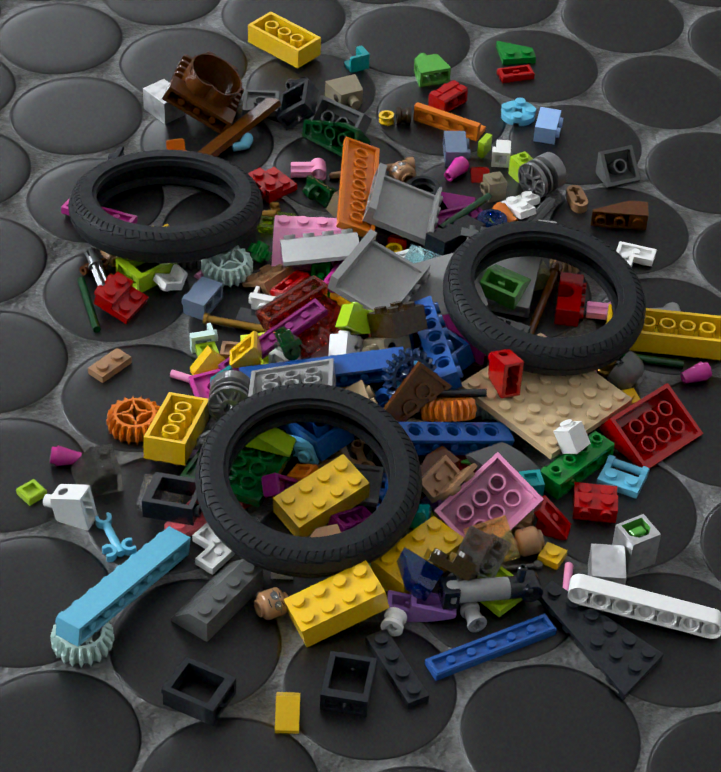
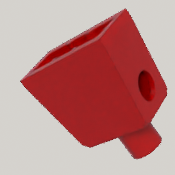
M510 349L490 352L488 355V377L500 398L520 395L524 361Z

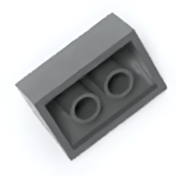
M323 95L319 97L315 115L309 118L310 120L348 123L360 129L364 134H366L372 121L364 113Z

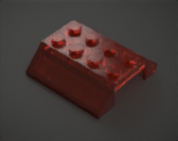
M315 275L255 311L264 331L267 332L315 298L328 310V315L297 335L302 342L299 345L301 359L308 358L319 351L321 347L328 345L330 334H338V331H342L335 327L341 306L327 297L328 285Z

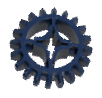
M407 348L406 352L400 349L398 352L399 356L393 353L391 355L393 360H386V363L389 365L388 368H382L387 373L381 376V379L386 381L382 384L387 389L386 393L389 396L395 393L398 389L396 380L404 381L415 366L414 361H419L434 371L437 367L435 364H431L433 359L427 357V353L424 351L420 353V350L417 348L413 351L411 348Z

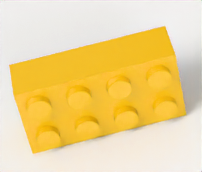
M269 12L248 24L249 43L296 68H300L321 55V37L273 12Z
M169 392L144 435V458L168 462L174 465H185L197 443L198 436L202 434L209 420V399Z
M342 454L273 497V512L294 536L308 537L316 528L328 524L331 515L352 509L366 498H369L370 483L349 459Z
M432 516L400 539L387 553L371 562V569L383 589L387 592L392 590L411 594L412 589L421 590L447 571L424 558L427 549L433 551L434 548H437L448 555L451 552L457 554L459 550L465 553L466 539L437 517Z
M366 560L284 599L288 615L306 647L312 646L390 608L386 592Z

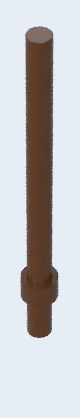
M556 260L551 265L549 278L529 324L531 326L530 334H534L557 276L561 274L563 269V262Z

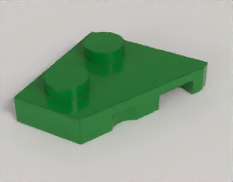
M496 41V49L503 65L536 63V55L533 48Z

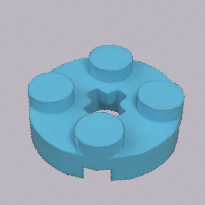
M516 98L513 101L503 103L501 106V118L507 124L513 125L514 122L519 123V126H527L533 123L535 119L536 108L526 102L524 98Z

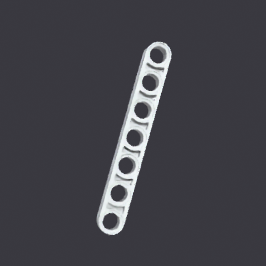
M575 574L570 578L568 598L573 603L709 639L721 636V612L717 609L584 574Z

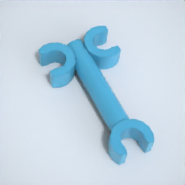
M109 512L106 513V520H100L98 515L95 516L96 526L104 529L111 543L102 546V553L106 554L107 562L115 561L117 556H131L137 552L136 546H132V538H125L120 543L111 526L112 515Z

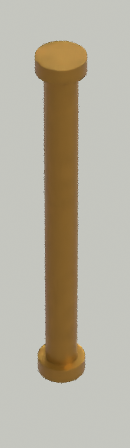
M206 312L203 315V324L205 325L211 323L260 333L267 332L272 328V326L211 316Z

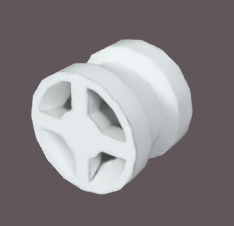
M390 607L385 611V619L381 622V629H387L391 636H399L403 632V625L407 621V614L400 608Z

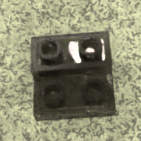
M470 525L456 554L460 550L474 558L472 562L480 566L475 578H494L512 543L494 534L489 535Z

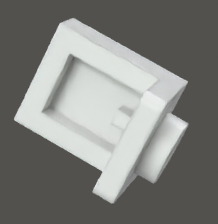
M174 264L170 274L155 273L153 281L159 285L161 290L166 292L182 290L188 273L178 264Z
M256 286L254 292H251L249 295L248 303L251 304V309L276 313V307L272 303L276 296L260 294V286Z

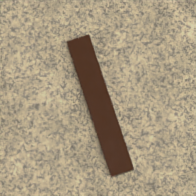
M267 97L198 152L217 157L281 106L280 100Z

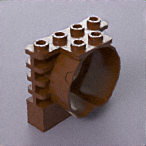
M208 50L206 53L195 55L193 58L187 54L182 56L162 99L221 134L232 124L244 89L242 88L240 75L237 72L238 68Z

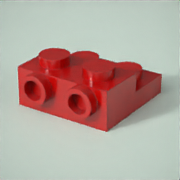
M276 167L266 171L258 168L248 173L259 187L262 199L268 204L297 190V183Z
M117 271L115 275H108L104 286L100 284L96 288L93 304L127 324L147 303L149 297L133 287V280Z
M574 482L572 519L616 523L618 513L617 486Z

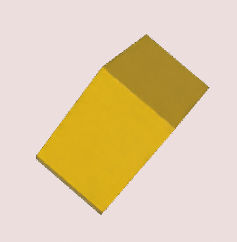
M256 331L251 332L230 350L229 365L232 368L262 365V348Z
M207 345L190 366V372L192 375L219 369L218 364L226 359Z
M277 692L275 733L299 734L300 693Z

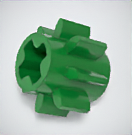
M259 240L256 244L251 242L247 250L251 252V258L261 264L263 260L269 261L272 255L269 252L270 246Z

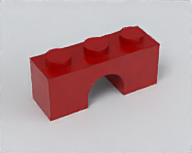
M561 272L554 324L578 327L579 319H583L584 308L582 307H584L586 295L582 294H586L587 283H583L584 275Z

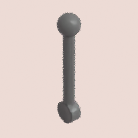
M536 560L534 563L524 565L527 568L540 570L543 563ZM504 564L499 565H501L506 570L518 569L520 564L506 566Z

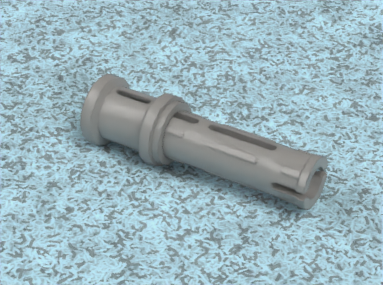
M455 575L457 580H462L461 577ZM477 602L459 603L461 607L460 614L466 619L467 628L470 632H479L486 627L487 620L481 615L480 606Z

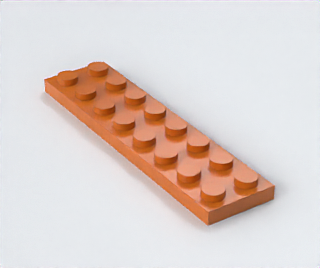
M346 136L343 142L336 227L341 230L352 228L353 232H357L360 237H364L370 229L375 231V225L363 221L373 177L379 166L380 148Z

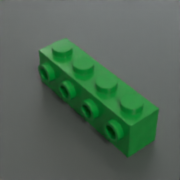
M597 431L591 433L588 436L591 444L578 454L558 456L554 462L540 470L545 483L544 491L557 500L574 488V482H582L606 463L608 456L613 455L615 443Z

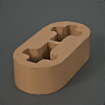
M578 185L568 186L566 189V199L572 211L576 213L586 212L588 199L583 189Z

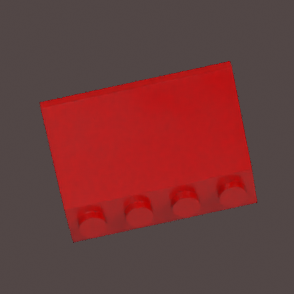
M668 383L614 415L599 427L604 436L615 443V449L636 466L642 468L643 466L653 467L704 434Z

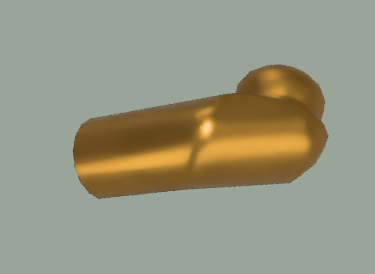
M271 202L270 209L262 211L261 220L275 218V215H278L281 211L279 202Z

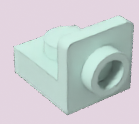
M207 323L206 331L190 333V350L192 354L196 353L195 344L218 341L217 330H213L211 323Z

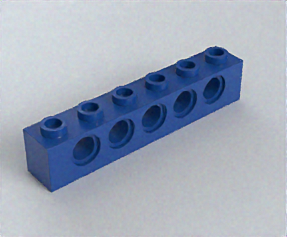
M431 296L414 301L415 304L424 305L428 329L418 331L423 350L427 353V357L433 359L431 364H435L437 367L433 372L438 373V376L452 386L450 389L462 387L460 378L463 377L460 365L455 366L459 362L455 352L451 353L454 351L451 340H446L450 337L447 328L443 327L446 325L442 314H440L438 302L433 303Z
M398 422L410 437L417 455H427L442 445L454 455H466L500 442L512 446L515 441L510 429L501 422Z

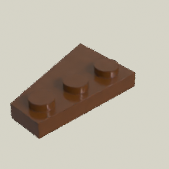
M418 361L384 406V409L398 422H404L417 413L422 406L429 401L432 402L437 398V395L444 390L447 391L452 386Z

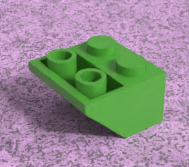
M495 264L487 269L479 283L486 298L514 310L531 279Z

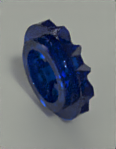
M496 209L484 210L479 213L477 218L485 223L486 227L507 222V216Z

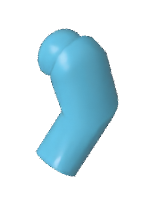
M246 133L242 136L240 142L233 143L231 145L232 151L249 149L253 142L252 134Z

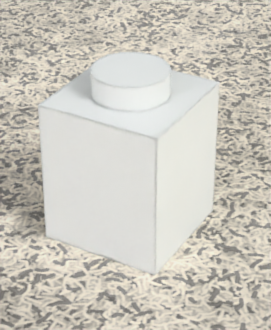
M565 420L560 423V427L553 431L562 454H578L591 444L582 421Z

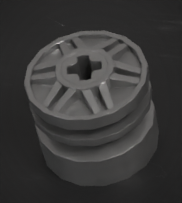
M546 152L522 164L518 169V180L523 191H531L542 198L564 186L567 180V173L561 159L554 153Z
M226 370L213 378L209 392L208 410L215 421H218L228 410L248 397L250 378L241 371Z

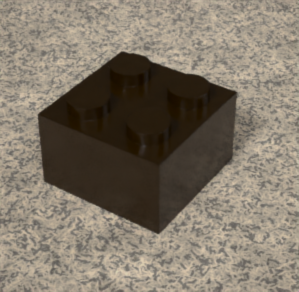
M402 301L392 302L390 307H375L373 312L367 313L370 334L373 338L396 339L428 329L424 305L415 304L414 301L403 304Z

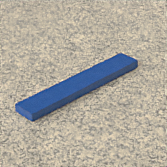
M542 614L425 659V666L435 681L556 635L557 629L546 614Z

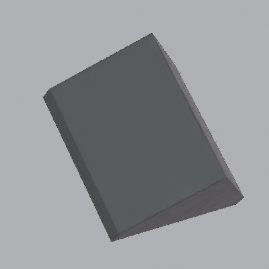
M632 145L598 152L595 173L606 187L641 180Z

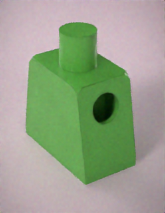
M420 53L414 61V74L418 86L425 87L450 82L451 67L438 54L426 55L425 53Z

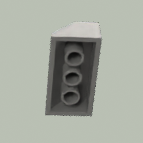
M244 559L227 563L171 617V621L208 642L263 587V569Z

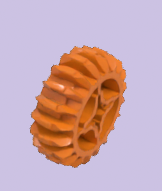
M132 396L131 399L124 397L123 401L117 400V403L112 404L107 413L106 421L110 434H113L114 439H119L121 443L127 441L128 444L136 442L138 445L139 442H144V435L160 406H157L156 401L151 402L150 398L143 399L142 396L139 398Z
M470 397L436 398L420 408L421 418L432 422L467 421L474 419L477 412L475 399Z

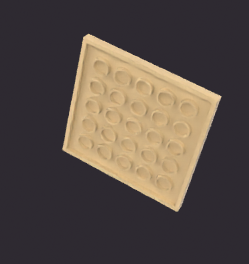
M539 333V334H538V336L546 337V336L543 335L542 333ZM488 365L461 382L462 387L458 388L487 389V397L470 398L475 399L476 404L549 459L561 453L553 432L560 427L561 422L568 419L582 421L586 433L589 434L632 403L630 396L595 371L570 376L540 375L523 371L520 395L500 398L488 377Z

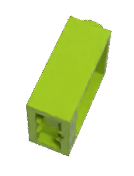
M117 258L116 273L118 271L133 280V287L140 292H144L158 285L153 281L155 273L170 274L173 265L177 263H161L141 273L135 267L145 262Z

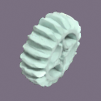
M239 245L222 254L202 259L201 270L204 277L223 283V287L228 285L231 288L232 285L238 286L239 283L245 282L247 280L246 277L252 274L253 261L250 253L246 252L245 248L240 249Z
M109 622L79 647L57 636L56 624L53 625L50 636L52 649L57 658H61L63 663L70 661L71 666L79 663L81 668L84 663H88L91 666L93 661L100 663L101 657L107 658L108 652L112 651L114 641L113 627Z

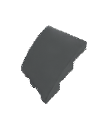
M503 442L465 455L471 464L475 463L478 466L476 470H479L497 452L518 473L519 471L539 469L526 455Z

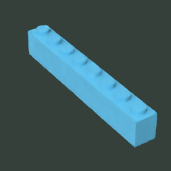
M170 526L164 531L159 532L154 539L144 544L138 552L132 554L123 564L118 565L108 576L103 577L97 585L90 588L81 598L76 599L65 611H61L55 621L56 635L79 647L188 556L191 537Z

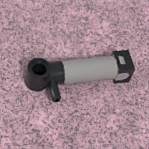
M520 564L517 576L470 579L469 581L457 580L456 576L440 577L438 596L444 610L456 609L459 607V603L519 598L526 602H534L542 597L543 589L537 573L533 570H527L526 565Z

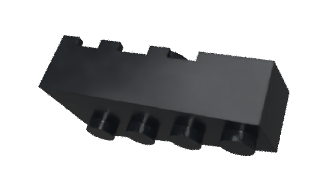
M466 215L455 220L453 224H446L443 229H435L434 233L427 232L424 246L425 260L454 253L468 237L461 235L462 227L469 228L470 225L486 227V224Z

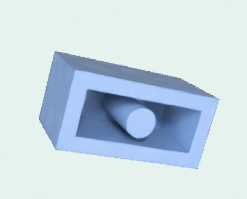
M540 107L533 141L555 144L556 138L560 137L564 118L561 117V110Z

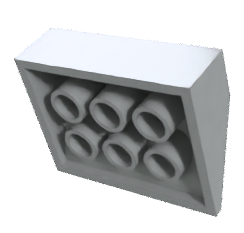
M351 228L342 229L341 233L334 234L333 230L322 231V235L314 236V232L303 233V237L295 238V234L284 235V239H280L282 263L284 266L345 260L359 243L358 233L353 232Z
M334 358L251 371L248 397L266 389L288 384L316 383L336 386Z

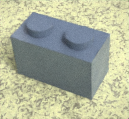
M444 131L443 153L445 167H449L452 161L459 156L470 160L469 138H466L465 131Z
M202 276L197 283L193 284L192 289L183 296V314L203 320L204 313L210 314L223 299V283Z

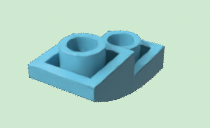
M291 435L296 438L294 445L295 454L293 456L298 457L300 463L318 464L319 460L313 445L303 438Z

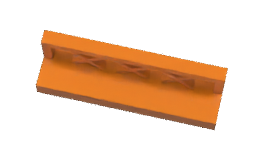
M419 102L414 105L413 120L444 131H465L466 138L477 141L486 130V126L481 125V123Z

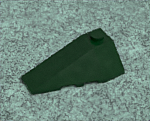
M305 119L303 122V137L341 157L343 142L346 136L369 145L371 143L360 129L348 123Z

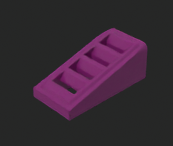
M278 473L262 476L263 495L273 499L276 495L296 484L298 480Z
M358 506L331 515L327 526L338 524L340 531L344 532L362 523L372 513L365 506Z

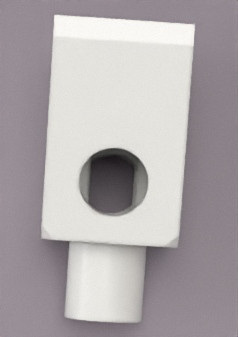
M60 484L52 495L46 494L43 499L44 507L53 509L55 519L58 522L88 531L95 521V516L98 515L90 485Z

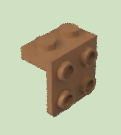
M282 264L276 266L265 265L260 268V272L247 276V280L242 282L243 287L260 286L263 294L270 295L269 291L294 271L292 266H283Z
M444 455L422 476V492L432 503L438 500L443 502L450 495L454 496L462 489L460 485L463 482H468L475 475L473 471L478 466L473 463L460 471L449 457Z

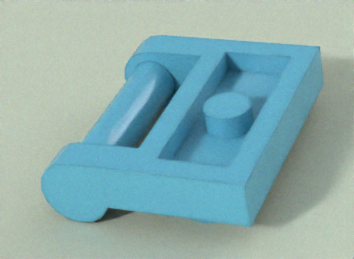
M609 455L606 464L597 478L596 484L617 486L618 493L637 499L649 475L650 468L645 466L642 468L616 459V456ZM613 467H616V468L625 470V471H627V472H630V473L639 475V477H636V476H634V475H631V474H628V473H625V472H622V471L613 469Z

